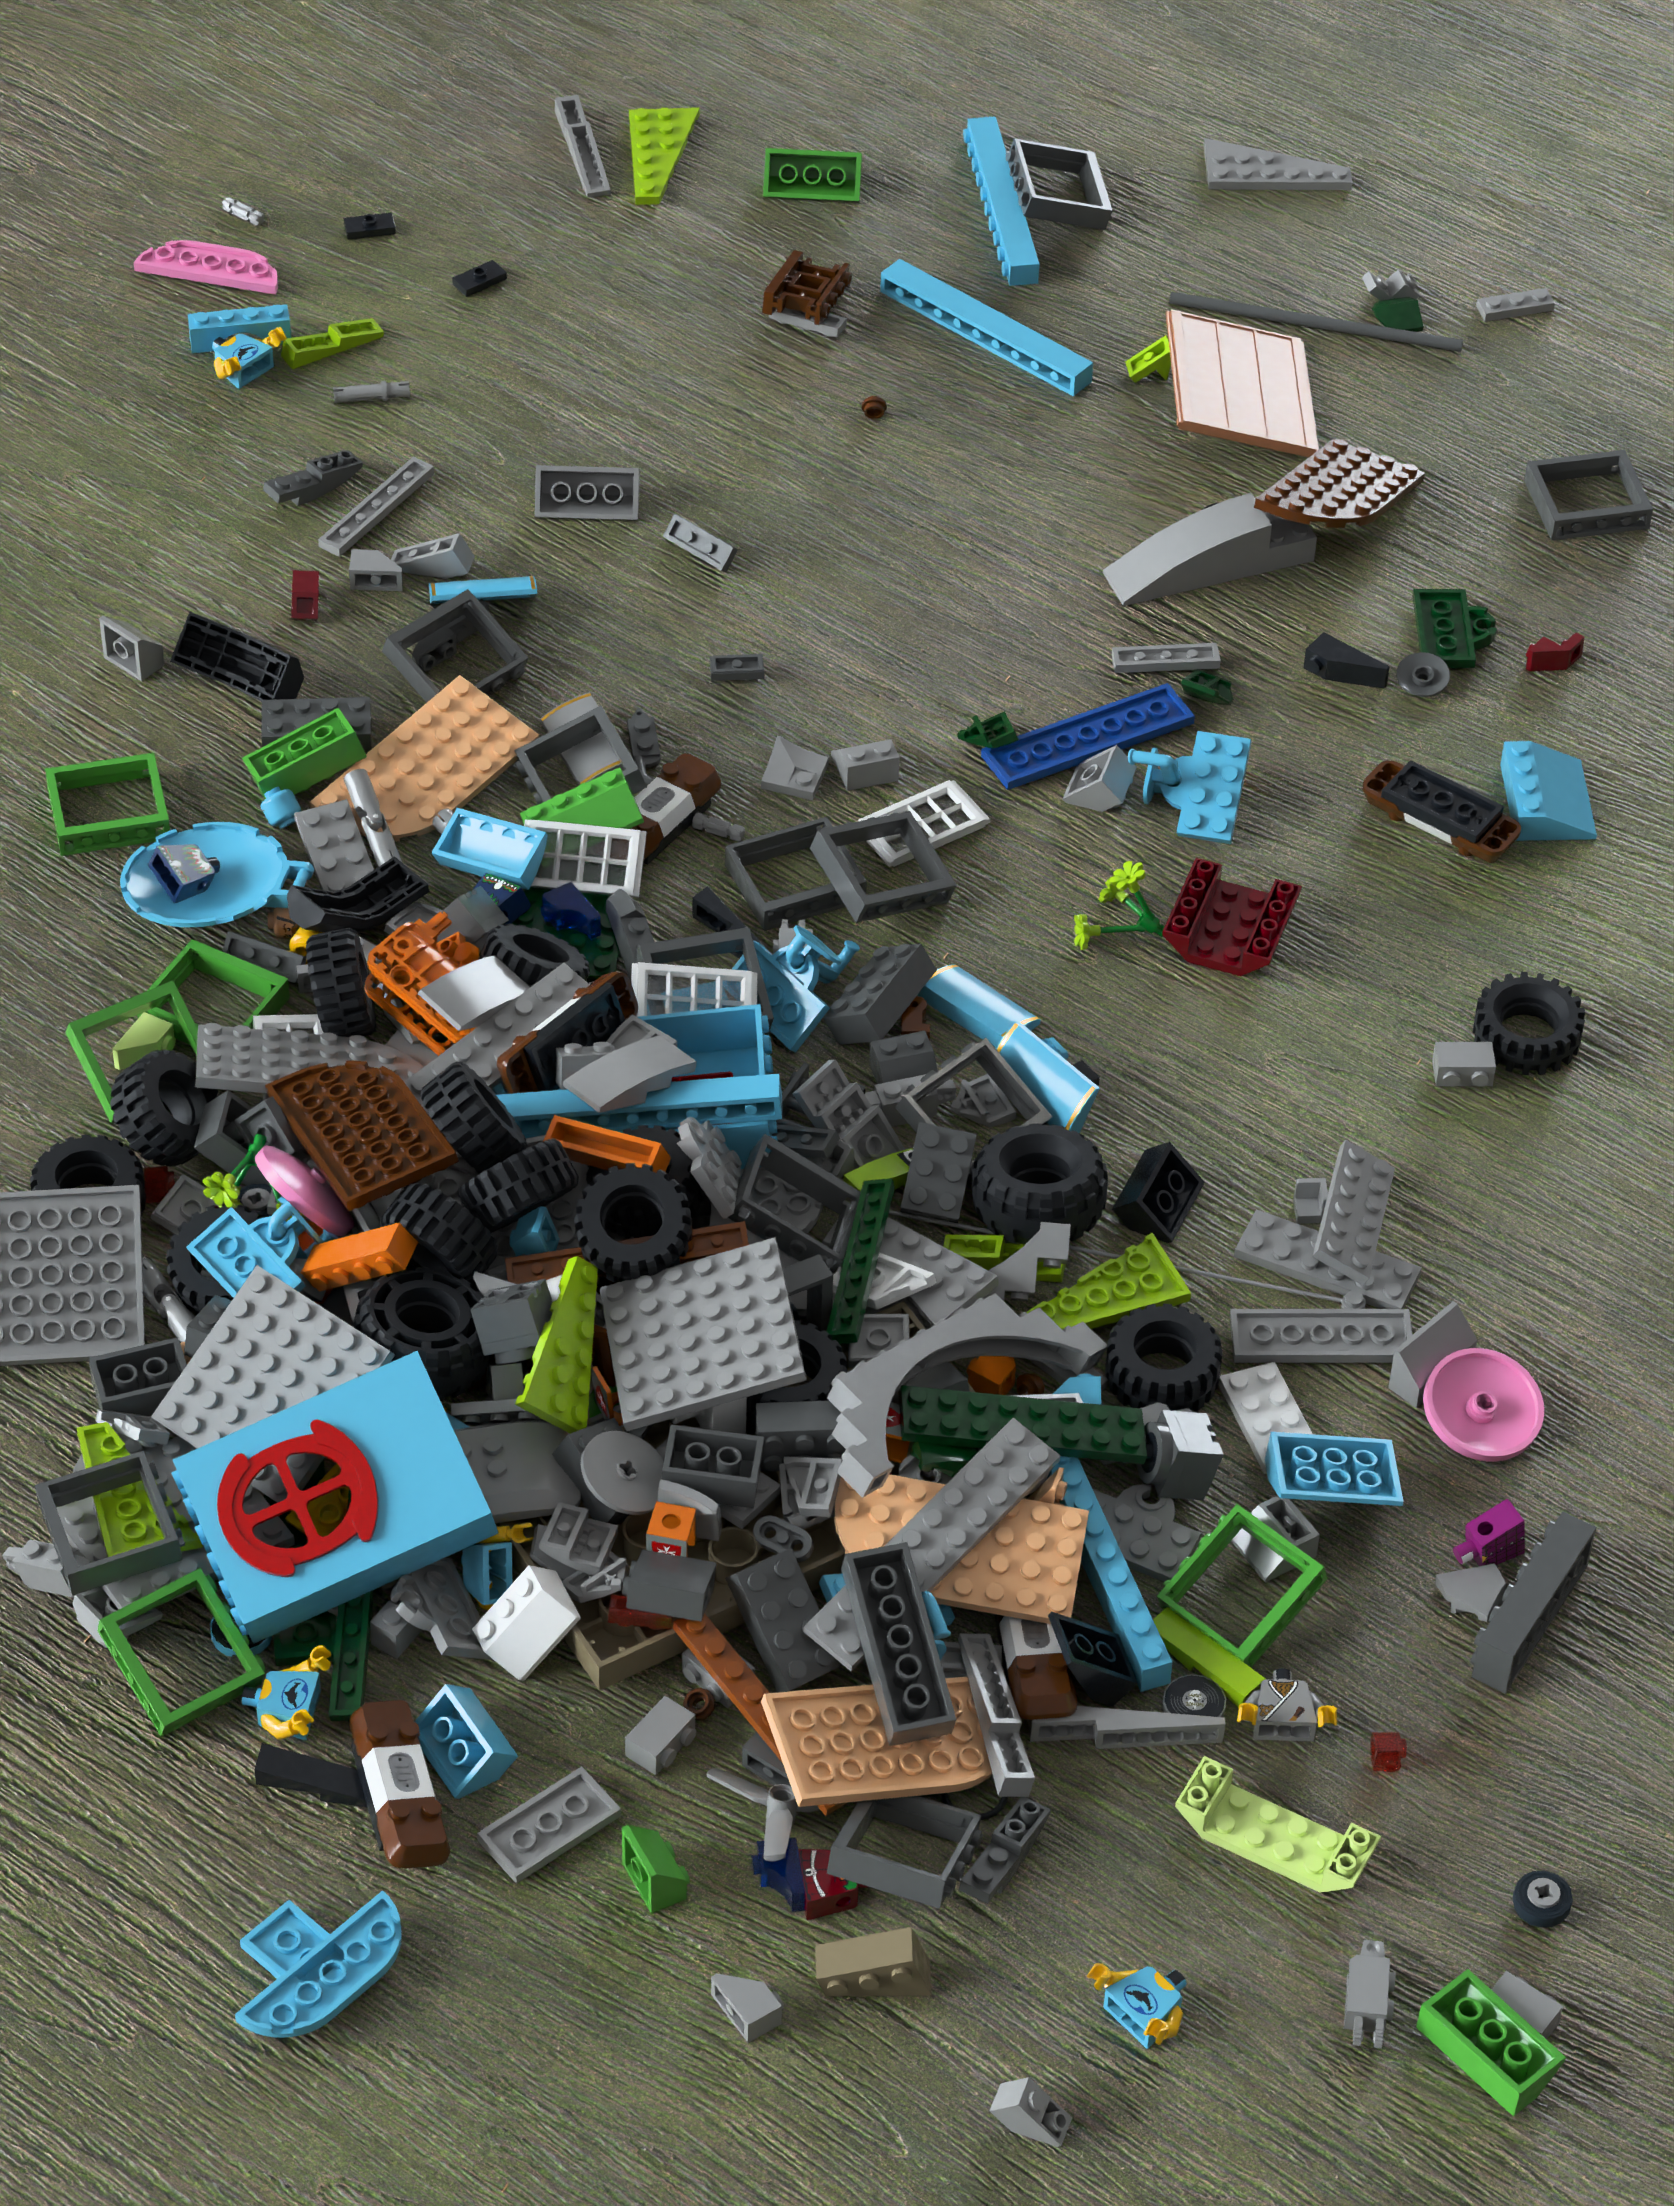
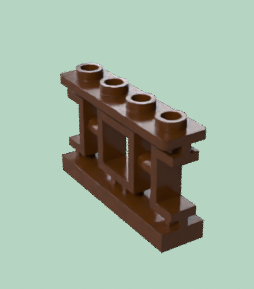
M794 250L765 289L762 313L772 315L776 309L778 313H782L785 308L805 312V319L810 320L811 317H815L814 324L820 325L824 318H828L830 309L835 308L837 299L843 296L845 288L851 284L852 273L849 272L850 263H844L841 268L840 265L835 264L832 269L812 265V258L803 260V252Z

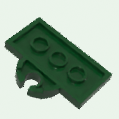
M1413 589L1412 597L1420 652L1431 653L1440 657L1447 664L1448 668H1475V650L1489 646L1496 637V620L1487 612L1488 608L1481 606L1468 607L1466 589Z

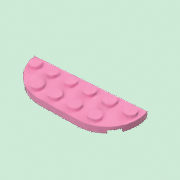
M190 240L166 242V246H161L156 250H153L152 247L147 249L134 262V271L258 291L266 294L276 295L278 290L277 271L268 264V259L256 252L240 248Z

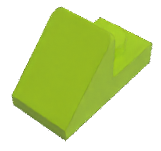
M1167 335L1125 361L1129 376L1135 383L1147 377L1155 370L1165 380L1168 379L1171 358Z

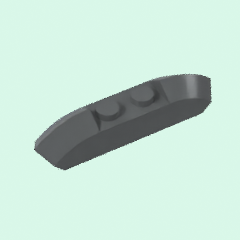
M618 889L606 900V912L631 982L632 963H637L636 955L639 945L652 943L654 939L641 906L624 890ZM656 975L660 992H666L665 976Z

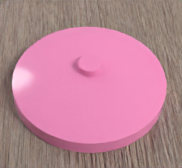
M268 1145L264 1146L256 1154V1164L269 1183L293 1207L324 1230L342 1237L354 1227V1220L350 1212L319 1169L315 1167L312 1169L296 1157Z
M1468 1348L1449 1354L1435 1366L1424 1388V1410L1433 1431L1451 1449L1471 1459L1497 1462L1516 1457L1532 1444L1542 1427L1544 1403L1537 1383L1530 1373L1517 1361L1494 1350Z

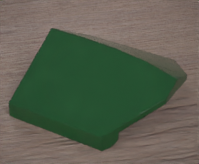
M1401 297L1376 301L1372 306L1375 317L1385 327L1413 332L1423 331L1424 326L1418 300Z
M1198 669L1182 679L1181 685L1186 695L1222 705H1231L1234 700L1231 691V681Z

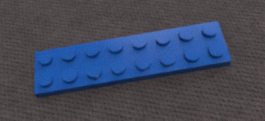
M1166 683L1017 736L1018 741L997 748H982L981 757L1005 788L1009 790L1077 766L1082 761L1115 745L1120 749H1124L1194 724L1195 715L1172 687Z

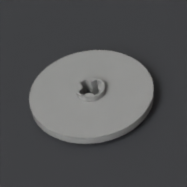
M607 1431L595 1436L585 1447L581 1456V1472L589 1490L603 1504L624 1514L641 1515L653 1511L655 1503L658 1501V1487L662 1478L664 1461L659 1453L640 1437L623 1431Z

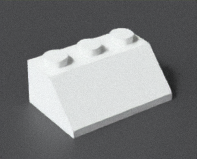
M529 1565L472 1630L484 1653L519 1681H525L581 1617L557 1572Z

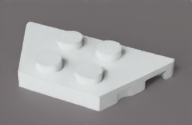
M879 1252L867 1306L878 1310L931 1287L937 1283L935 1275L932 1272ZM844 1259L837 1267V1272L833 1275V1293L837 1291Z

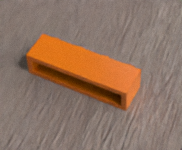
M557 1115L553 1116L543 1140L544 1142L554 1138L561 1142L571 1161L608 1170V1168L616 1165L618 1170L626 1168V1163H635V1168H642L643 1164L653 1166V1172L655 1173L660 1169L666 1172L671 1159L661 1143Z
M395 1223L316 1244L313 1246L301 1274L314 1288L321 1292L406 1269L418 1241L400 1223Z

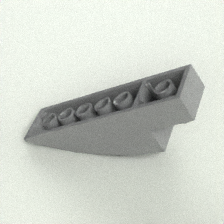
M1248 493L1205 508L1155 533L1103 569V574L1121 604L1127 606L1314 561L1317 537L1307 524L1290 521L1254 508L1256 499L1252 493Z

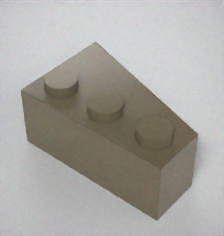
M912 1927L815 1945L816 1980L826 1997L932 1996L930 1960Z

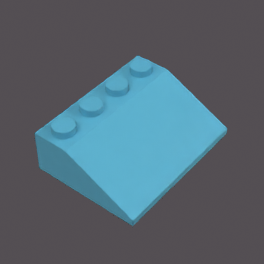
M1532 741L1504 742L1500 766L1510 817L1521 825V834L1516 841L1596 839L1597 833L1581 760Z
M1285 1432L1270 1433L1265 1455V1465L1268 1481L1279 1498L1403 1506L1404 1501L1392 1440Z

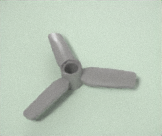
M712 1768L707 1771L709 1779L754 1802L767 1806L764 1839V1860L774 1862L786 1856L796 1812L820 1810L817 1805L798 1807L790 1785L777 1784L767 1790L719 1768Z

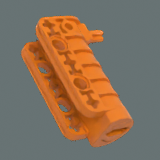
M445 912L437 913L427 923H424L420 918L414 923L407 922L373 948L368 955L367 961L371 973L367 976L364 987L365 993L369 998L438 1056L475 1029L470 1028L458 1031L418 995L420 989L457 969L435 950L438 935L452 924V921L448 919V914ZM376 958L379 959V960L382 959V962L379 963V964H376V963H375ZM373 982H374L375 984H377V985L380 984V983H382V984H383V988L381 989V988L377 987V988L374 989V988L372 987V986H373ZM401 998L406 1002V1005L398 1008L391 1004V1000ZM414 1017L418 1020L424 1018V1025L420 1022L415 1024ZM436 1033H442L448 1040L444 1043H438L432 1037Z

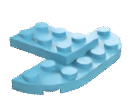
M382 1890L331 1934L292 1901H286L240 1940L241 1948L277 1979L235 2014L236 2022L249 2031L260 2035L285 2038L310 2033L336 2017L377 1982L391 1968L398 1956L402 1939L401 1921L398 1910L390 1897Z

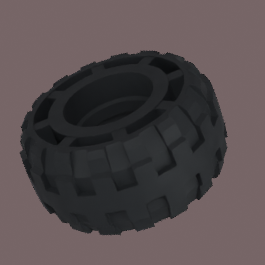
M1037 1123L1024 1127L1015 1126L1009 1128L1005 1133H998L989 1139L988 1144L982 1147L974 1161L972 1171L973 1207L981 1221L987 1224V1229L995 1235H1004V1240L1015 1244L1017 1242L1026 1244L1040 1230L1041 1222L1071 1224L1069 1240L1072 1242L1082 1237L1084 1231L1088 1232L1096 1225L1102 1216V1209L1106 1207L1108 1175L1106 1163H1102V1155L1098 1152V1148L1092 1141L1084 1139V1135L1074 1130H1066L1063 1126L1053 1124L1045 1126Z
M416 1267L415 1270L406 1271L405 1269L394 1272L388 1278L383 1276L368 1289L365 1297H361L357 1305L353 1327L395 1354L391 1362L418 1351L440 1401H444V1398L448 1396L455 1398L465 1393L466 1389L474 1386L485 1374L492 1356H484L471 1314V1308L479 1303V1300L484 1298V1296L479 1291L475 1292L473 1285L464 1278L458 1279L452 1276L453 1273L443 1270L439 1272L428 1270L429 1268ZM412 1328L427 1329L437 1333H423Z

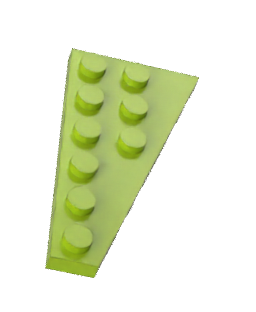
M700 108L629 109L636 205L660 204L667 189L669 178L673 176L674 167L678 164L687 145L688 136L692 133L694 123L700 116Z
M1150 1233L1145 1237L1144 1242L1137 1246L1131 1245L1125 1249V1254L1117 1259L1107 1260L1079 1278L1077 1284L1071 1288L1065 1287L1061 1289L1055 1298L1048 1302L1042 1301L1026 1312L1029 1313L1037 1308H1041L1062 1330L1067 1326L1073 1327L1081 1322H1084L1090 1329L1118 1322L1123 1316H1129L1131 1311L1137 1308L1143 1310L1147 1305L1155 1304L1156 1307H1162L1163 1304L1175 1306L1189 1302L1192 1293L1154 1234Z
M579 1256L568 1259L559 1283L560 1294L558 1300L553 1301L550 1308L552 1312L551 1319L544 1324L532 1356L534 1365L531 1373L526 1374L523 1381L525 1385L524 1392L517 1397L515 1405L570 1434L587 1428L598 1267Z
M108 1422L77 1427L85 1469L131 1455L125 1448V1443ZM142 1481L92 1496L107 1557L164 1539ZM167 1496L168 1501L164 1502L165 1507L172 1506L176 1518V1523L173 1524L174 1529L180 1527L185 1546L180 1547L181 1552L203 1548L197 1532H193L189 1527L187 1519L183 1514L180 1515L176 1511L172 1501Z

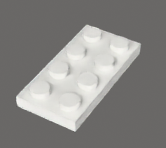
M1275 1362L1220 1376L1219 1387L1264 1474L1267 1473L1265 1455L1271 1432L1312 1434Z

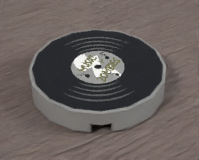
M1193 1674L1180 1676L1170 1682L1164 1691L1162 1705L1164 1713L1212 1717L1225 1716L1226 1697L1224 1691L1216 1682L1205 1676Z

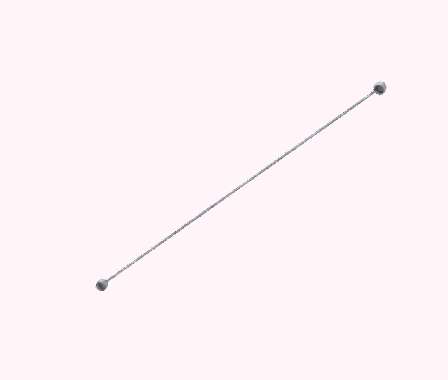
M889 1210L891 1215L995 1235L985 1228ZM1069 1245L1070 1250L1096 1254L1116 1259L1121 1256L1118 1254ZM1174 1266L1177 1271L1341 1302V1309H1365L1366 1305L1364 1296L1358 1291H1349L1343 1298Z

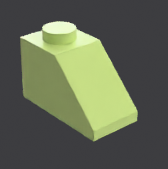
M143 1012L112 1048L115 1068L118 1070L126 1069L152 1051H172L176 1043L173 1024Z

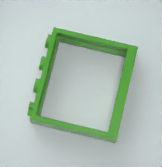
M154 753L45 769L61 856L156 842L155 837L170 831L169 818ZM150 777L158 814L65 827L58 794L59 790ZM163 827V830L156 831L155 828ZM73 840L72 844H65V841Z
M193 939L190 940L148 989L151 990L172 980L178 989L194 969L200 970L265 997L243 1024L250 1029H253V1016L276 1015L290 998L288 978ZM163 1005L146 1011L150 1015L172 1023L174 1037L190 1044L176 1015L162 1010L161 1007Z
M173 980L68 1024L65 1033L110 1123L114 1122V1110H111L110 1101L113 1098L111 1097L112 1089L85 1036L169 1002L194 1053L197 1055L198 1029Z
M1236 1504L1226 1516H1221L1215 1530L1211 1534H1206L1201 1539L1195 1553L1191 1557H1186L1181 1562L1175 1576L1163 1583L1164 1588L1157 1595V1599L1161 1609L1164 1610L1168 1607L1252 1668L1326 1582L1327 1575L1323 1565ZM1244 1529L1303 1573L1240 1647L1236 1648L1177 1603L1239 1531Z
M201 1568L100 1619L97 1629L161 1737L242 1695L245 1686L255 1688L261 1685L265 1674V1665L258 1654L253 1655L248 1647L249 1639L247 1635H242L240 1629L236 1627L232 1620L231 1608L225 1601H220L216 1594L217 1587L210 1575L205 1576ZM195 1587L245 1668L246 1673L170 1713L119 1626Z

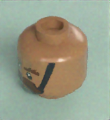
M276 907L273 912H268V929H274V934L277 938L291 939L300 928L298 924L290 919L288 908Z

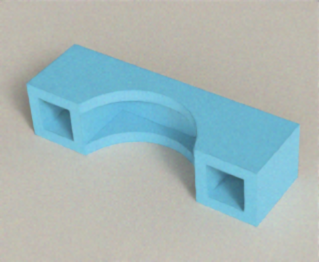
M287 304L187 314L192 353L214 351L212 345L215 339L218 337L226 339L236 333H251L261 339L269 337L268 333L281 327L286 337L291 338Z

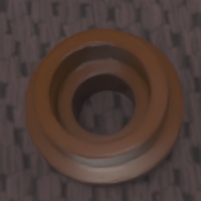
M870 396L862 402V411L866 417L871 419L882 417L887 409L886 401L878 396Z
M1024 1373L1017 1378L1016 1387L1018 1395L1044 1393V1383L1037 1374Z
M697 1688L691 1690L685 1696L683 1707L695 1714V1720H704L713 1713L715 1699L708 1690ZM700 1701H705V1705L701 1709L697 1710V1703Z

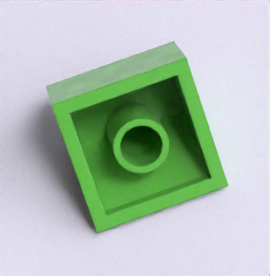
M632 1825L623 1826L622 1864L650 1913H655L686 1900L687 1885L690 1884L689 1876L683 1866L679 1867L674 1860L675 1853L669 1841L664 1842L659 1832Z

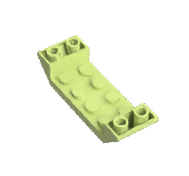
M1206 1756L1202 1758L1175 1803V1807L1202 1839L1320 1893L1354 1887L1380 1842V1835L1353 1823L1350 1824L1345 1835H1342L1232 1785V1768Z

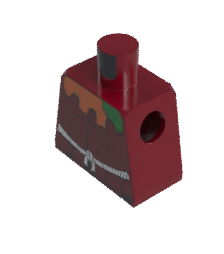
M798 1849V1873L806 1920L854 1909L858 1906V1889L868 1888V1886L826 1874L831 1850Z

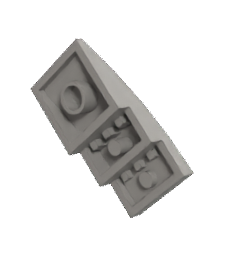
M493 955L476 960L443 975L420 989L418 995L453 1027L461 1031L480 1026L530 987Z
M659 1035L634 1042L608 1053L565 1079L563 1086L597 1112L601 1113L645 1103L647 1092L669 1088L672 1077L695 1072L697 1061Z
M836 1059L828 1060L792 1093L815 1128L837 1130L840 1139L854 1148V1169L889 1154L905 1150L879 1105L871 1106L858 1083H849Z

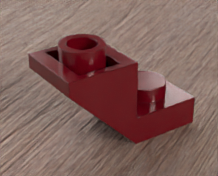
M293 570L291 620L318 621L319 571Z
M1576 632L1559 645L1543 636L1536 644L1533 643L1526 652V670L1530 672L1567 670L1582 656L1585 637Z

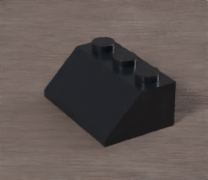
M1169 1141L1144 1151L1112 1210L1129 1230L1146 1236L1153 1233L1157 1240L1171 1243L1205 1182Z

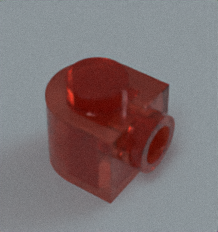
M168 1166L144 1167L146 1203L161 1202L169 1192V1189L175 1184L174 1171L168 1172Z
M1372 1732L1370 1755L1373 1771H1399L1402 1766L1401 1758H1406L1407 1754L1405 1738L1401 1739L1399 1732Z

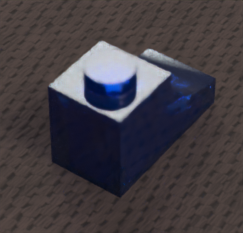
M572 882L542 894L543 907H541V914L544 920L550 922L557 931L561 929H574L586 934L590 939L601 935V915Z
M796 1837L790 1838L786 1856L774 1862L764 1860V1841H757V1855H751L753 1875L759 1874L761 1887H770L781 1893L788 1901L791 1912L805 1911V1888Z

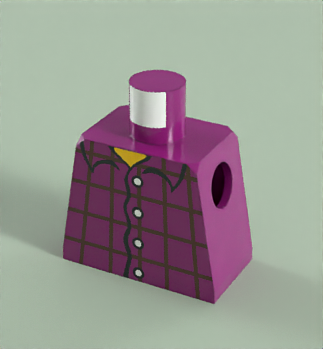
M1506 1499L1467 1523L1465 1526L1466 1541L1453 1548V1553L1460 1564L1474 1559L1478 1566L1494 1563L1498 1565L1525 1553V1521L1509 1499Z

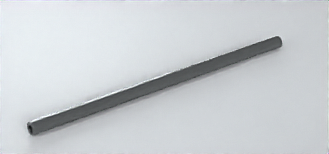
M1172 291L1169 299V304L1451 351L1461 352L1463 345L1462 339Z

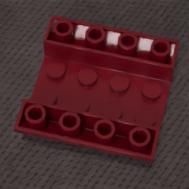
M1196 857L1166 922L1162 935L1189 963L1237 976H1243L1269 965L1301 893L1302 886L1275 879L1270 893L1222 881V864Z

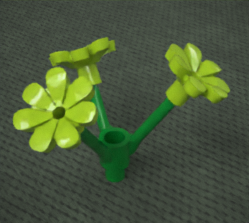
M1127 861L1123 864L1124 870L1116 869L1113 872L1114 876L1105 882L1108 888H1104L1098 898L1102 903L1112 902L1115 898L1122 904L1126 903L1139 915L1140 918L1137 921V925L1100 927L1099 925H1089L1086 914L1074 915V922L1076 924L1074 932L1077 935L1074 939L1075 946H1080V950L1088 948L1090 937L1100 936L1101 933L1147 931L1151 934L1154 932L1163 937L1162 932L1165 926L1159 923L1160 919L1155 917L1140 892V885L1137 882L1143 880L1146 876L1141 862L1133 866L1132 861ZM1127 888H1129L1131 893L1135 894L1143 911L1129 899L1130 895L1125 892Z
M261 1134L255 1135L254 1142L250 1144L245 1158L231 1174H226L224 1177L221 1172H215L211 1177L207 1176L203 1179L204 1185L207 1186L203 1190L204 1195L211 1198L219 1205V1208L223 1204L228 1208H237L241 1204L240 1199H238L242 1188L240 1185L250 1167H258L255 1156L265 1146L267 1137ZM270 1184L275 1199L278 1203L276 1205V1208L278 1209L282 1206V1204L278 1201V1199L282 1196ZM298 1211V1213H299L304 1219L307 1218V1217L304 1216L301 1212Z

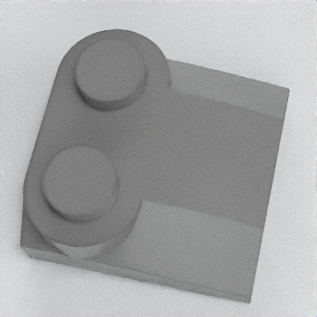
M101 1586L74 1595L73 1607L78 1622L98 1643L107 1648L97 1631L99 1621L117 1611L118 1608ZM153 1608L122 1624L119 1628L127 1639L128 1635L162 1619L163 1613Z

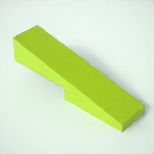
M373 318L329 324L328 333L293 337L284 340L281 357L291 369H295L382 338L384 331Z
M1168 1607L1153 1619L1166 1649L1189 1671L1196 1668L1205 1677L1216 1682L1223 1689L1225 1696L1238 1708L1253 1691L1260 1690L1261 1682L1266 1679Z

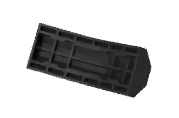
M193 612L188 614L170 660L174 664L224 683L261 702L262 700L296 699L304 680L298 658L261 640Z
M394 856L351 886L331 892L291 885L287 893L289 917L302 929L330 932L351 928L360 933L383 924L426 895L430 890L427 882Z

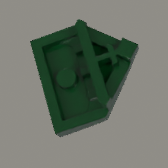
M1005 711L980 722L977 715H974L972 717L974 723L967 727L966 730H960L957 734L960 740L988 748L1001 747L1019 740Z
M914 1442L910 1455L920 1460L918 1465L920 1470L930 1472V1470L933 1471L936 1468L953 1478L960 1471V1468H963L979 1451L973 1447Z

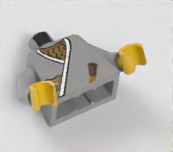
M1279 1668L1273 1672V1680H1263L1260 1690L1253 1691L1247 1700L1239 1705L1237 1722L1241 1723L1242 1720L1252 1722V1725H1254L1253 1740L1314 1742L1317 1721L1318 1727H1323L1327 1723H1331L1334 1726L1337 1725V1708L1329 1705L1324 1706L1315 1693L1309 1691L1308 1684L1305 1681L1292 1680V1672L1289 1669Z

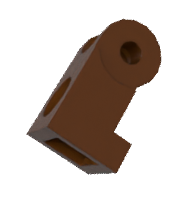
M916 996L903 1012L901 1017V1035L925 1030L930 1041V1024H925L927 1003L924 998Z

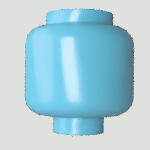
M278 786L264 794L266 799L262 801L260 807L271 826H279L280 829H283L295 822L294 813L300 812L301 807L290 789L281 791Z

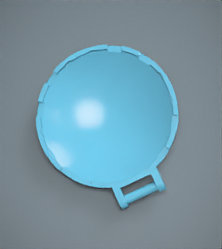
M205 822L192 824L193 829L177 832L176 829L170 830L155 837L156 842L147 848L141 846L124 865L120 885L126 903L143 918L167 926L206 927L239 919L261 907L288 908L287 893L289 890H281L286 879H295L293 885L304 887L307 880L311 879L314 873V866L309 862L287 860L282 845L273 836L266 837L260 834L258 828L232 822ZM195 844L206 858L216 857L219 860L220 870L218 873H215L205 892L181 902L173 903L149 868L148 863L157 846Z

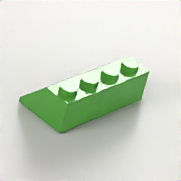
M765 148L763 197L859 202L862 153Z
M336 708L244 756L242 759L264 799H266L264 794L278 786L281 791L290 789L294 795L306 791L312 785L333 777L337 772L348 766H353L356 762L367 756L354 729L340 709Z
M620 767L520 813L523 823H525V819L623 829H631L644 823L633 792ZM546 832L548 838L544 852L555 853L557 833ZM564 833L561 854L574 855L580 851L581 835ZM588 836L586 849L604 841L606 837ZM543 857L541 861L543 868L554 864V858Z
M1469 1969L1421 2005L1416 2028L1512 2116H1515L1539 2096L1565 2062L1566 2056Z

